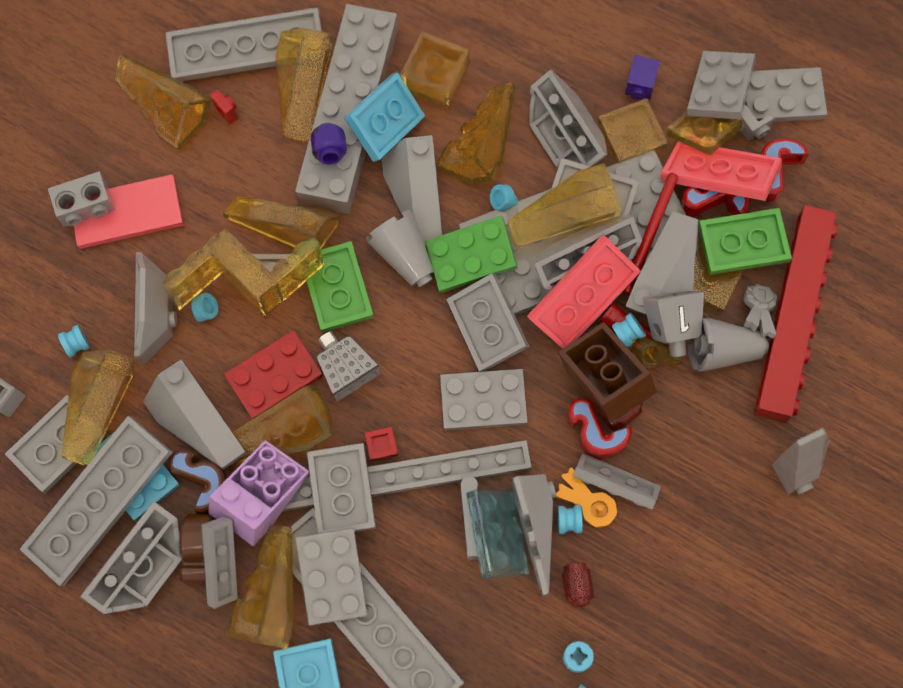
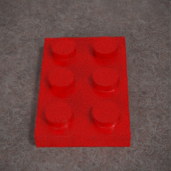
M294 330L224 373V376L253 421L322 378L323 374Z

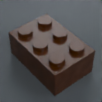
M604 322L558 352L566 372L610 424L657 393L651 373Z

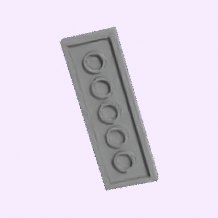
M318 8L165 32L173 83L326 58Z
M127 416L20 550L59 586H65L173 452L133 417Z

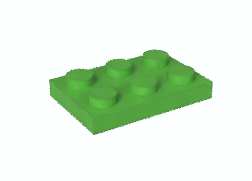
M780 208L699 221L698 228L709 275L788 263L792 259Z
M502 215L425 241L437 286L441 293L477 282L491 273L499 275L518 268Z
M352 241L300 256L322 333L374 318Z

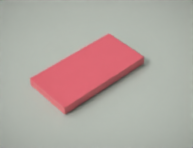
M678 140L660 174L661 181L665 182L667 176L672 172L678 175L676 184L766 201L782 166V158Z
M172 174L109 188L115 210L109 211L102 217H91L82 220L80 224L74 226L77 246L79 249L184 226L175 177ZM100 194L93 195L90 200H96Z
M602 235L527 317L564 349L581 337L636 278L641 270L606 236Z

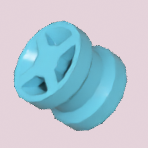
M632 313L626 315L625 320L621 323L616 322L612 325L615 333L627 348L632 346L633 341L637 338L642 339L646 336L643 328Z
M79 324L73 326L72 330L67 333L61 332L58 334L60 343L70 358L76 356V353L80 350L86 351L91 348Z
M563 505L557 506L559 534H565L567 531L582 534L581 505H574L573 508H566Z
M584 642L571 643L563 653L564 664L572 672H583L593 662V651Z

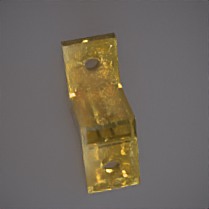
M225 228L221 233L211 236L207 245L200 251L190 254L186 263L179 269L169 272L162 284L172 304L178 310H181L221 275L265 318L322 268L324 261L320 243L312 236L307 241L300 242L295 247L293 253L286 260L281 259L273 267V271L270 272Z

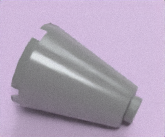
M409 209L401 212L404 216L403 218L398 220L395 216L374 229L370 233L371 236L365 239L411 286L417 284L420 288L432 280L430 275L434 273V269L414 214Z
M703 316L701 335L699 338L693 339V344H688V357L694 370L705 372L762 359L764 354L768 352L769 342L766 337L761 336L760 331L756 330L753 332L746 327Z

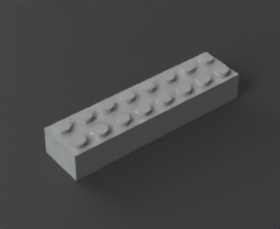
M346 4L312 131L323 123L338 125L345 133L347 152L338 163L332 165L323 164L314 158L311 140L309 139L295 190L299 204L345 214L351 213L366 150L344 117L386 79L398 33L396 13Z

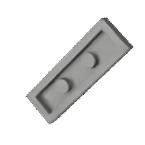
M582 453L573 474L574 477L581 479L584 483L593 484L607 490L610 494L619 495L633 501L638 506H645L649 509H653L661 486L584 453Z
M226 516L202 524L207 605L214 609L238 599L233 521Z

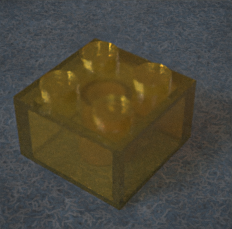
M421 32L400 77L412 94L449 108L470 65V50Z

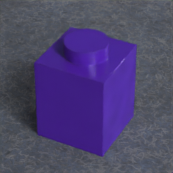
M634 55L625 95H630L637 100H650L660 61Z

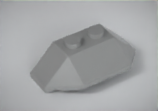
M549 70L531 85L529 125L556 167H559L561 158L593 167L607 156L603 133L578 95L553 70Z
M630 215L597 222L549 245L533 262L543 288L552 290L602 235L606 236L631 261L637 247L639 248L642 242L634 217Z
M136 252L134 357L140 364H146L173 337V327H177L178 322L177 313L173 311V301H177L178 291L177 286L173 285L169 277L142 252Z
M153 502L80 597L103 614L146 607L182 560L179 551L177 518L156 502Z

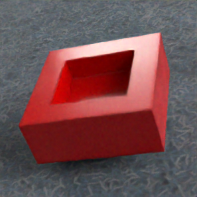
M218 89L210 94L214 107L229 125L238 119L234 110L237 106L229 95L224 97Z
M392 427L365 432L371 462L398 456Z

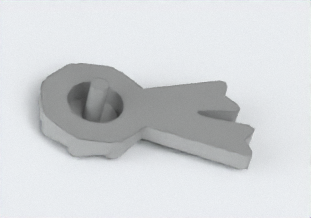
M760 284L747 287L744 292L743 301L751 311L743 327L750 328L755 332L758 326H760L762 337L769 336L774 338L776 331L769 312L774 311L776 307L777 295L769 287H764Z

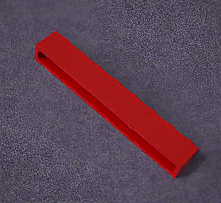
M804 205L798 214L790 249L792 259L787 263L773 324L776 335L774 338H770L754 415L784 423L792 416L797 415L800 400L796 399L797 391L802 390L806 376L802 373L803 364L808 363L811 354V348H808L807 345L809 338H813L817 323L813 322L814 313L819 312L822 303V297H818L819 290L824 288L828 275L827 272H824L825 263L830 262L833 248L829 247L830 240L835 238L838 229V223L834 222L836 212Z

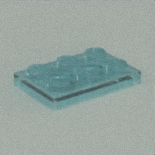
M473 490L467 492L466 496L482 579L528 575L527 557L525 555L513 490Z

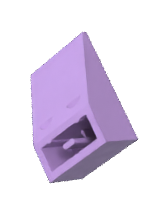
M265 440L209 496V514L215 519L224 516L231 518L233 521V532L254 546L275 523L310 471Z

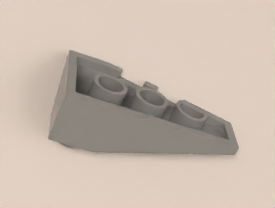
M432 135L405 138L399 141L382 157L383 177L393 195V199L400 213L410 209L414 214L426 248V240L442 235Z
M672 211L634 284L626 304L629 310L647 317L643 297L688 289L693 290L698 219Z
M179 360L157 375L143 402L160 426L169 430L177 438L186 442L223 470L247 454L182 360Z
M823 428L797 440L772 464L788 495L797 491L798 495H801L813 489L812 483L820 477L830 442Z
M545 474L513 477L512 492L541 597H547L549 594L552 498H556L555 488L552 481L547 482Z

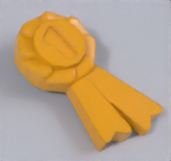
M570 467L568 473L562 474L561 477L572 489L559 484L556 498L574 505H581L584 520L595 528L610 525L617 514L615 500L604 492L591 493L581 479L573 476L575 470Z

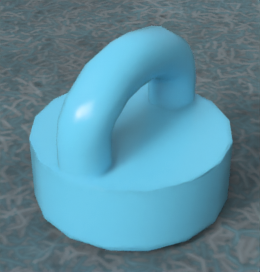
M498 184L490 192V202L495 210H509L518 204V198L514 194L512 187L507 184Z
M202 293L193 298L191 308L196 321L203 322L217 316L218 303L214 296L209 293Z

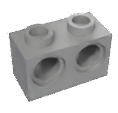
M100 171L48 188L55 215L63 226H75L80 224L82 220L91 217H102L109 211L115 210L107 182ZM100 194L96 200H90L93 195ZM74 202L71 208L65 209L67 204Z

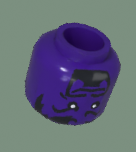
M323 123L312 131L310 140L312 154L315 159L323 164L332 165L338 163L346 155V137L341 127L331 123Z

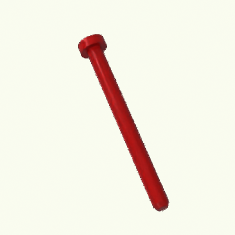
M671 172L667 176L643 235L642 242L632 262L639 270L643 267L678 181V175ZM639 274L622 291L623 294L630 296Z

